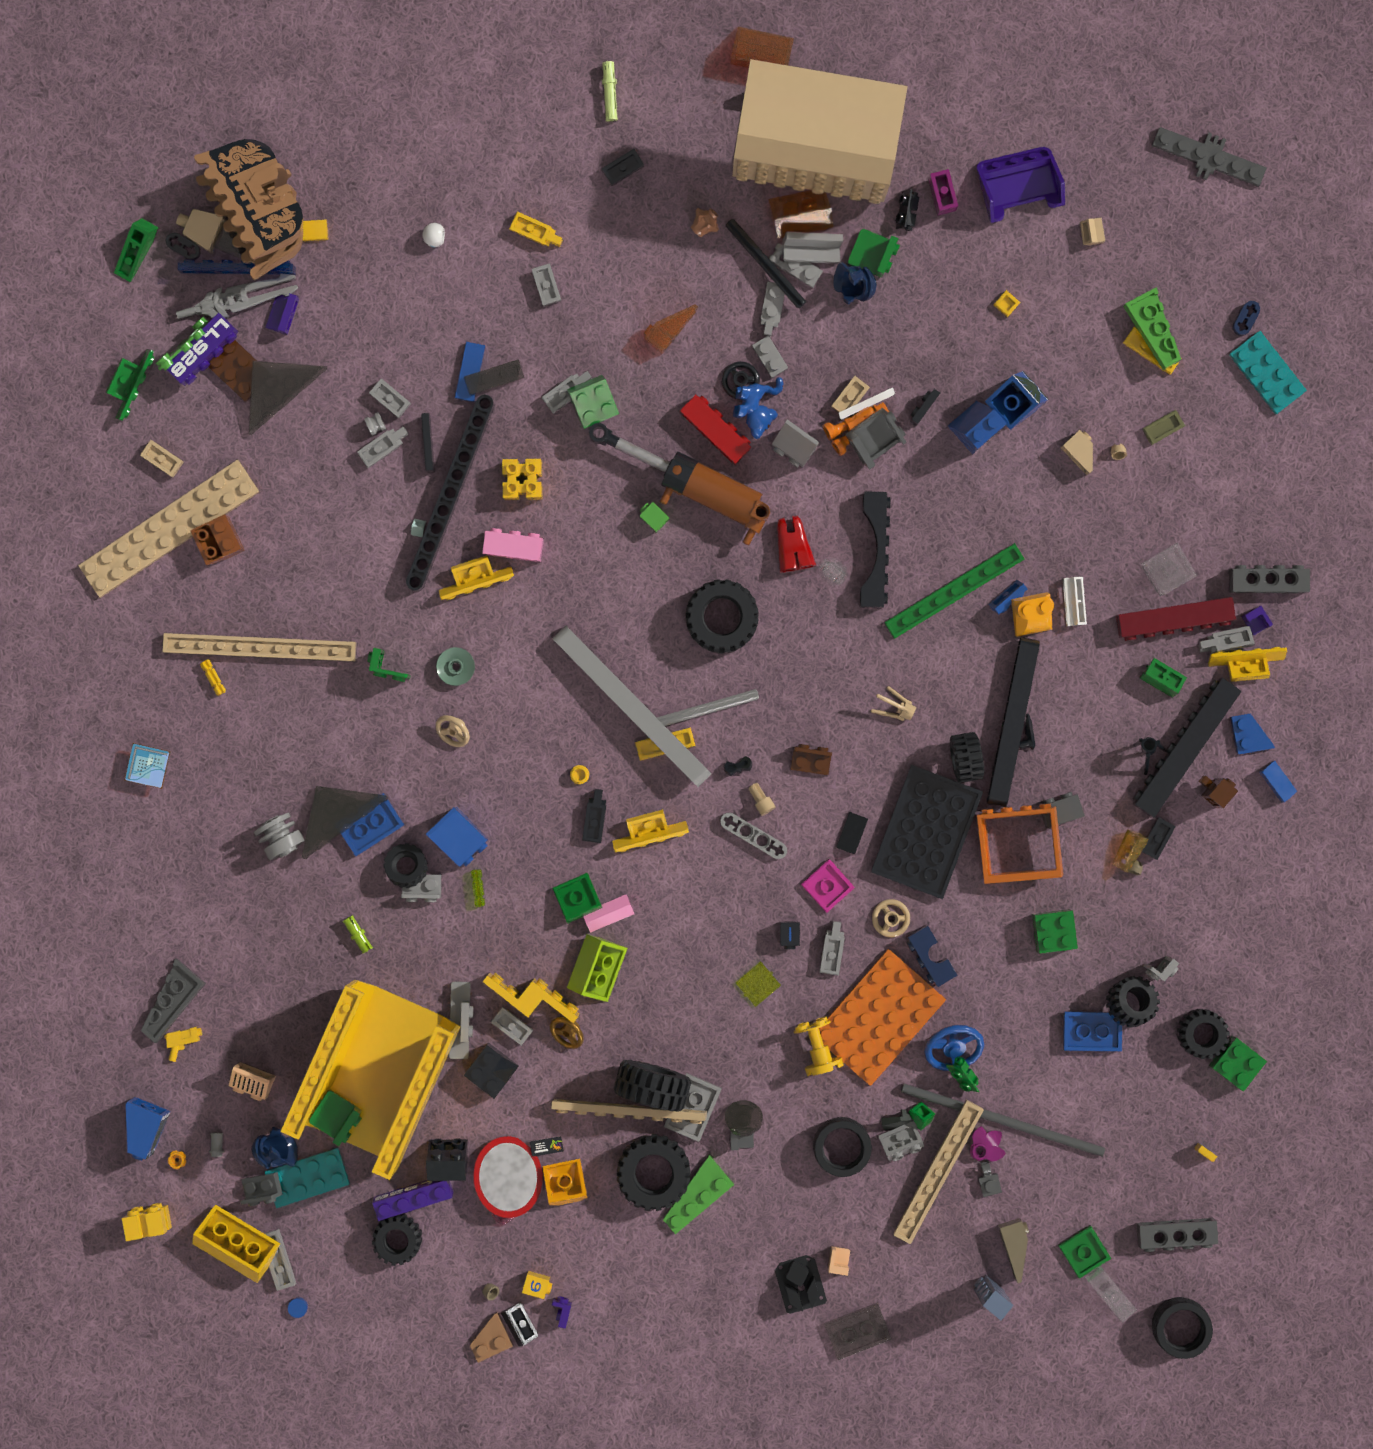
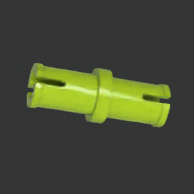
M353 915L342 921L352 935L350 936L351 939L355 940L362 954L373 948L364 934V929L360 928Z

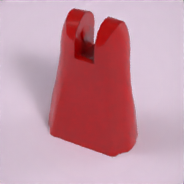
M792 516L794 531L787 532L785 518L778 519L780 573L816 566L799 516Z

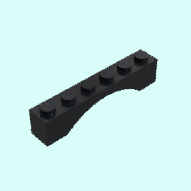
M863 492L862 512L874 531L877 551L873 570L867 581L860 588V608H884V604L888 602V593H884L885 585H888V573H885V566L889 565V554H886V547H889V535H886V528L890 527V516H887V508H890L891 497H887V492Z

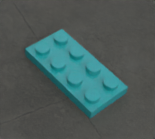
M1261 331L1257 332L1229 354L1275 415L1307 391Z
M339 1147L297 1160L293 1167L285 1164L265 1171V1174L278 1172L283 1195L276 1197L274 1202L276 1208L350 1185Z

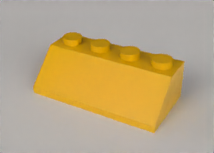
M216 1204L194 1232L192 1243L256 1283L259 1282L268 1269L280 1246V1243Z

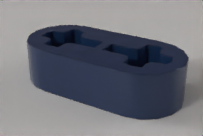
M1248 301L1241 308L1233 323V331L1236 335L1244 336L1251 330L1260 313V306L1257 302ZM1251 305L1254 306L1253 310L1255 313L1247 317L1246 315L1249 310L1246 308ZM1246 320L1244 327L1247 329L1240 331L1238 324Z

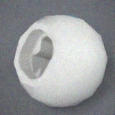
M438 223L427 225L423 229L422 234L424 242L431 247L441 246L444 243L445 237L444 227Z

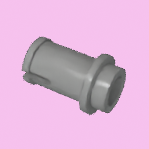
M211 1133V1150H209V1153H211V1157H222V1153H224V1150H222L223 1133Z

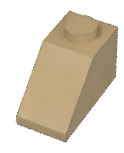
M1079 430L1061 449L1088 475L1093 471V443L1090 441L1092 438L1089 434Z

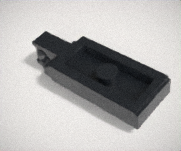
M595 789L594 798H589V802H587L582 841L602 842L607 806L606 800H602V789Z

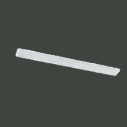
M888 389L839 412L840 419H844L866 407L895 394L894 389Z

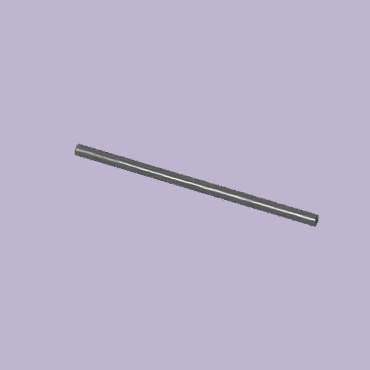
M903 1083L901 1093L960 1111L964 1102ZM984 1109L980 1116L982 1119L1103 1157L1105 1152L1104 1147Z

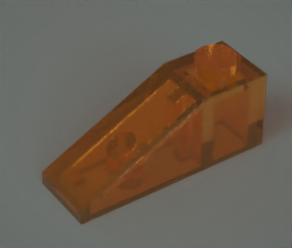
M694 304L657 321L653 326L650 324L644 332V340L663 354L697 312L698 306Z

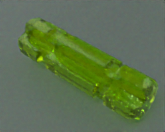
M481 869L471 871L475 907L485 906Z

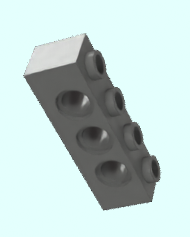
M1235 565V569L1229 570V593L1310 592V569H1304V565H1293L1292 569H1285V565H1274L1273 569H1266V565H1255L1254 569H1246V565ZM1248 574L1254 577L1253 584L1247 582L1246 576ZM1267 574L1272 575V584L1266 582L1265 577ZM1286 574L1291 575V584L1285 582Z
M1214 1218L1137 1223L1138 1246L1144 1249L1145 1252L1155 1251V1248H1163V1250H1174V1247L1193 1249L1194 1246L1201 1245L1202 1248H1211L1213 1244H1218L1217 1221ZM1195 1230L1201 1231L1198 1238L1192 1237ZM1181 1231V1237L1177 1240L1173 1239L1174 1233ZM1162 1232V1238L1159 1241H1155L1154 1235Z

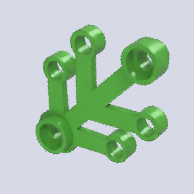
M201 317L192 326L195 331L187 339H184L175 351H172L170 354H164L156 362L159 370L163 368L166 371L174 363L172 359L181 351L186 353L193 346L190 341L193 339L198 341L205 334L202 329L207 325L208 321L204 317Z

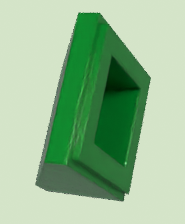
M922 1102L909 1110L912 1119L920 1131L932 1122L936 1114Z

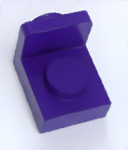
M558 1296L557 1299L553 1298L551 1305L562 1308V1310L558 1309L556 1320L559 1321L558 1327L565 1329L572 1302H568V1298Z

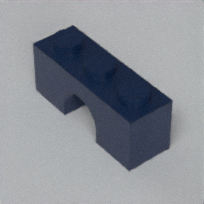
M928 925L907 936L909 941L906 943L911 952L916 951L919 956L916 960L920 967H925L929 974L926 977L931 985L935 984L939 987L958 976L947 958L939 962L930 960L928 955L929 949L938 942Z

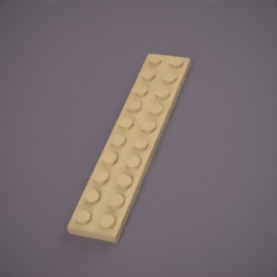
M236 460L78 566L101 598L193 537L190 530L224 514H228L260 491L240 461Z

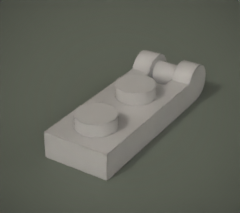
M777 243L775 252L769 256L770 261L775 266L813 288L823 271L809 262H782L779 258L783 254V245Z

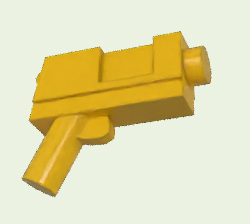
M196 1026L183 1031L167 1033L164 1038L167 1041V1048H171L168 1060L176 1062L178 1051L185 1049L184 1044L200 1041L199 1036L202 1035V1029Z

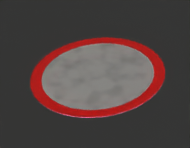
M504 1136L489 1142L479 1153L474 1167V1186L482 1204L497 1216L514 1218L525 1214L536 1203L543 1181L539 1158L532 1156L531 1148L516 1137Z

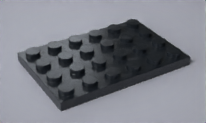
M910 765L870 872L943 899L983 791Z

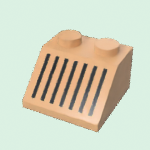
M240 1062L232 1069L229 1086L233 1087V1091L243 1094L246 1092L251 1094V1098L261 1101L268 1098L276 1076Z

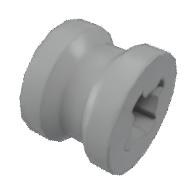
M378 412L371 418H364L372 436L376 435L377 431L386 430Z

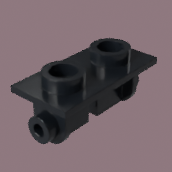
M913 189L903 191L899 197L900 207L895 219L897 223L896 229L905 228L906 231H912L915 228L917 214L910 212L911 210L917 211L920 197L917 192H912Z

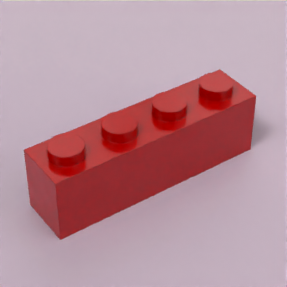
M695 394L680 410V414L732 464L736 465L751 450V442L744 435L740 437L735 432L737 429L732 423H726L722 420L723 415L717 409L712 410L708 406L709 402L706 398Z

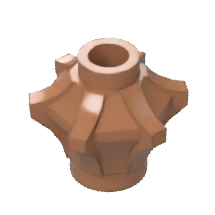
M697 208L696 217L691 229L699 237L709 232H717L719 230L717 226L718 214L711 208L709 210Z

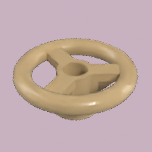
M444 715L437 719L436 731L444 742L454 747H463L469 742V731L461 719L449 715ZM449 721V726L446 729H442V722ZM446 735L455 737L458 741H454L448 738Z
M894 899L884 900L875 907L872 914V923L879 934L890 938L897 937L907 930L910 924V913L902 902ZM887 905L899 907L904 915H898L896 912L890 911ZM881 909L885 913L883 928L878 923V914ZM890 915L895 917L893 922L888 921ZM899 921H904L899 930L888 932L890 927L898 925Z

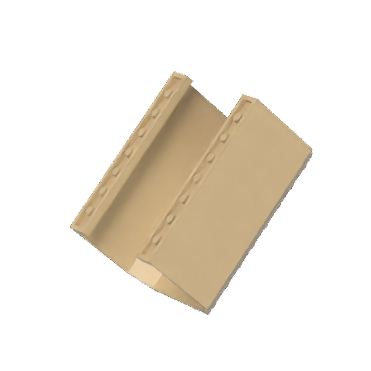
M750 59L735 148L733 177H736L739 181L755 180L757 184L774 183V186L785 188V185L791 186L794 190L798 191L809 189L815 194L827 192L831 193V196L834 197L850 196V199L860 201L861 198L868 199L870 203L874 204L884 202L893 173L908 86Z

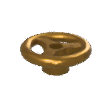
M557 1017L551 1021V1034L559 1044L569 1049H577L583 1044V1033L576 1021L572 1023L564 1017ZM557 1023H564L563 1027L556 1028ZM559 1035H563L570 1043L563 1040Z

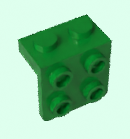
M862 229L849 257V265L860 266L861 269L867 267L873 275L882 278L884 273H889L892 262L889 261L892 255L896 256L900 246L897 244L899 238L891 236L888 239Z
M373 648V652L369 651L367 662L370 663L369 671H372L374 676L386 678L387 675H392V679L405 682L406 678L410 679L411 675L381 669L384 650Z
M328 1091L309 1122L334 1138L333 1143L340 1146L342 1142L346 1143L349 1139L351 1127H356L362 1119L359 1116L362 1110L335 1092Z

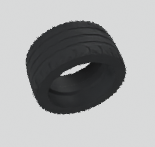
M837 1117L830 1119L815 1134L813 1141L815 1158L820 1167L831 1175L837 1177L855 1175L867 1165L871 1156L872 1145L867 1131L859 1122L851 1118ZM840 1128L853 1131L861 1142V1151L858 1158L851 1164L844 1166L830 1162L825 1156L823 1149L824 1141L828 1134Z
M1185 1297L1168 1299L1156 1309L1152 1319V1332L1156 1342L1166 1353L1173 1357L1181 1359L1194 1358L1203 1353L1211 1342L1213 1326L1210 1316L1200 1304L1192 1299ZM1179 1310L1194 1312L1200 1321V1331L1197 1338L1185 1346H1176L1170 1343L1164 1334V1325L1167 1318Z

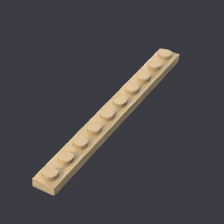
M164 633L163 652L356 661V642Z

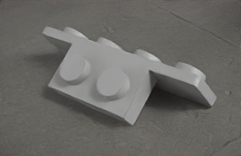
M470 982L451 983L450 1020L461 1027L449 1052L450 1059L469 1058V1037H473V1026L470 1025V1018H473V1006H470Z

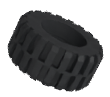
M717 579L703 584L691 596L686 608V625L691 637L699 646L710 652L728 653L742 648L753 637L759 621L756 600L750 594V591L738 582L735 583L727 579ZM721 598L735 603L740 611V622L737 628L731 633L723 635L709 630L704 621V612L708 604Z
M623 1060L620 1063L613 1089L615 1094L630 1101L661 1110L679 1112L685 1108L691 1080L684 1074L657 1065Z
M643 1135L637 1140L634 1139L628 1147H625L618 1161L617 1182L619 1183V1189L621 1193H624L625 1198L629 1202H633L637 1208L643 1207L646 1211H650V1209L661 1211L662 1208L666 1207L668 1209L672 1207V1204L678 1202L681 1196L685 1194L690 1182V1165L684 1149L675 1140H670L664 1135ZM659 1155L669 1162L672 1176L665 1187L658 1190H649L639 1184L635 1170L638 1162L645 1156Z

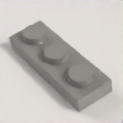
M276 1229L264 1233L280 1243L269 1265L276 1290L295 1286L297 1283L280 1230Z

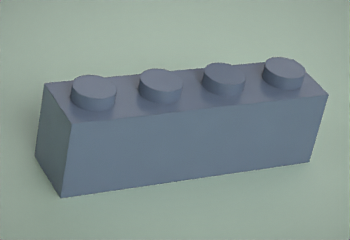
M987 1275L984 1278L980 1277L976 1281L974 1291L980 1302L999 1320H1002L1014 1306L1006 1292Z

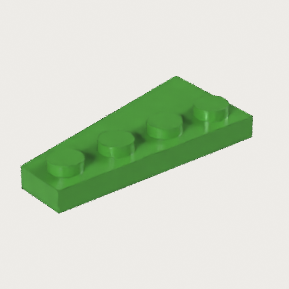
M1156 287L1125 303L1123 307L1161 368L1165 370L1178 363L1181 357L1175 339L1171 336L1170 325L1165 318L1162 302L1159 301V293Z
M710 1154L689 1182L685 1194L681 1196L678 1202L673 1204L663 1218L664 1222L675 1234L734 1185Z

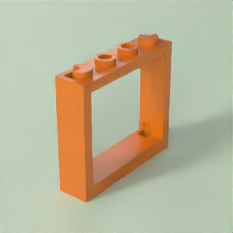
M1050 803L1040 804L1039 808H1032V805L1020 806V810L1005 807L1001 808L999 812H993V809H984L982 813L977 815L984 884L1061 878L1063 876L1056 806L1051 807ZM1050 814L1056 868L992 873L986 819Z

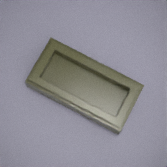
M1174 410L1142 430L1152 446L1185 427V424L1177 410Z

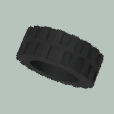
M405 843L394 846L391 851H388L384 859V869L387 877L395 886L398 885L400 888L417 886L427 875L428 863L421 849L413 844ZM403 857H410L415 862V868L410 874L404 875L397 871V862Z

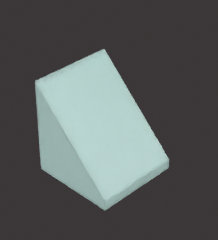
M414 519L411 535L423 537L426 521Z

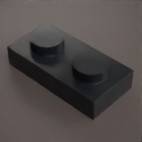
M632 149L603 167L602 172L611 186L644 167V164L635 149Z
M935 388L932 392L927 391L922 398V401H924L923 405L920 408L917 406L910 416L913 417L910 421L915 426L918 425L940 395L939 391Z
M1157 817L1139 851L1158 860L1176 826Z

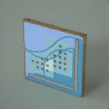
M133 743L124 781L162 789L171 751Z

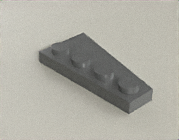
M175 959L173 968L166 977L162 991L159 992L156 998L157 1001L141 1029L154 1043L159 1042L206 984L178 959Z

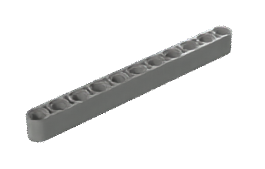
M566 625L552 638L697 787L711 775L707 768Z

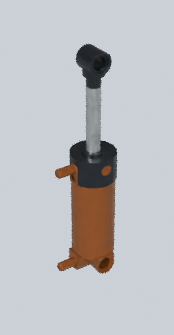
M595 423L590 427L589 436L595 444L603 446L608 444L665 472L661 486L666 489L660 503L666 505L673 492L692 499L749 529L743 540V543L746 545H750L755 533L759 534L764 523L768 520L770 508L767 504L760 501L762 493L699 463V461L679 451L669 462L613 435V431L606 428L602 423ZM597 429L603 430V437L595 438L593 435L594 431ZM762 509L765 511L766 516L759 517L756 511Z

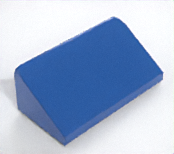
M1275 760L1259 771L1281 803H1285L1297 792Z

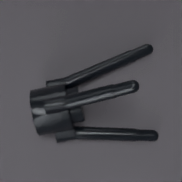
M1151 737L1140 738L1139 741L1133 744L1134 747L1141 745L1142 752L1146 754L1144 775L1148 774L1150 755L1156 752L1157 747L1162 751L1165 750L1164 746L1160 744V740L1156 741Z

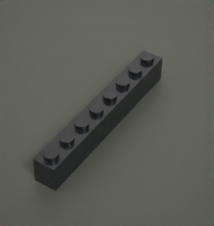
M1224 678L1215 679L1211 683L1209 694L1207 696L1204 695L1200 699L1198 710L1196 712L1193 711L1189 715L1187 726L1182 727L1178 731L1176 742L1170 743L1165 751L1167 752L1165 758H1160L1156 763V771L1153 775L1149 774L1145 779V787L1142 791L1138 790L1134 795L1133 799L1135 801L1133 805L1150 817L1155 818L1242 692Z

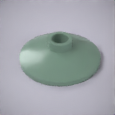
M458 647L449 648L437 660V673L441 680L449 685H463L472 678L475 671V662L468 651ZM455 663L460 665L457 671L453 669Z

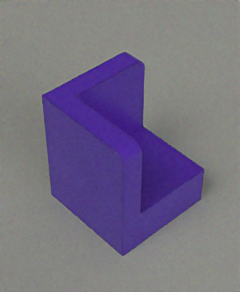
M1257 606L1241 616L1245 624L1250 626L1252 635H1256L1273 625L1262 606Z

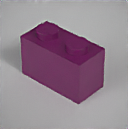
M949 169L931 173L928 181L937 216L955 212L958 208V203Z

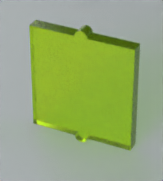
M761 961L735 982L743 991L744 997H748L755 1007L781 986L773 976V972L769 971Z

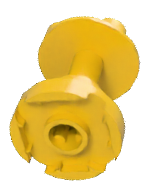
M827 1016L816 1019L813 1024H809L808 1021L800 1023L793 1031L794 1033L808 1031L813 1048L809 1050L813 1064L805 1067L807 1076L830 1072L834 1070L833 1066L837 1065L840 1068L844 1065L842 1057L832 1058L828 1045L823 1044L819 1028L831 1023Z

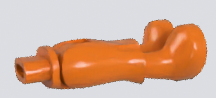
M884 402L877 406L874 404L862 409L852 417L844 419L839 424L833 425L827 422L822 427L828 440L831 441L847 430L849 432L881 408L887 412L889 410ZM846 436L831 442L839 456L846 453V447L850 444Z

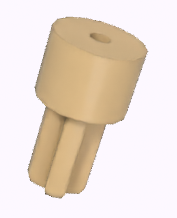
M758 783L749 787L750 793L757 802L755 806L761 816L768 814L776 808L771 798L766 797Z

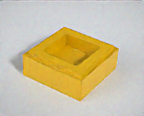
M1006 290L993 306L1008 318L1021 302Z
M1197 1143L1195 1146V1150L1211 1162H1214L1218 1157L1200 1143Z

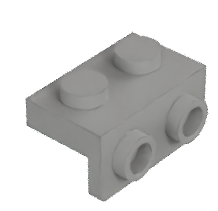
M1166 956L1156 969L1146 963L1143 967L1147 969L1145 973L1152 979L1166 981L1169 976L1172 977L1177 972L1179 963L1175 959Z

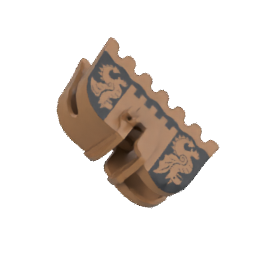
M243 139L194 155V160L197 164H207L209 166L205 170L204 175L196 177V182L200 186L208 185L211 187L206 192V199L219 202V205L214 209L217 216L228 217V220L223 224V228L226 232L237 233V236L232 240V244L236 248L244 247L246 249L241 255V260L244 263L255 264V267L250 270V276L253 280L292 259L301 250L303 242L302 209L296 200L295 189L291 185L286 184L292 174L289 169L285 170L284 166L277 162L269 146L257 140Z

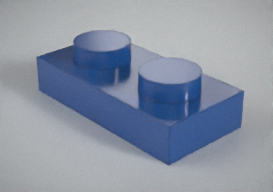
M1016 580L988 605L994 612L998 614L1003 613L1012 604L1011 599L1023 597L1024 592L1028 589L1022 582Z

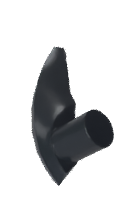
M1027 713V740L1021 741L1019 746L1020 749L1030 747L1034 750L1033 724L1029 713Z

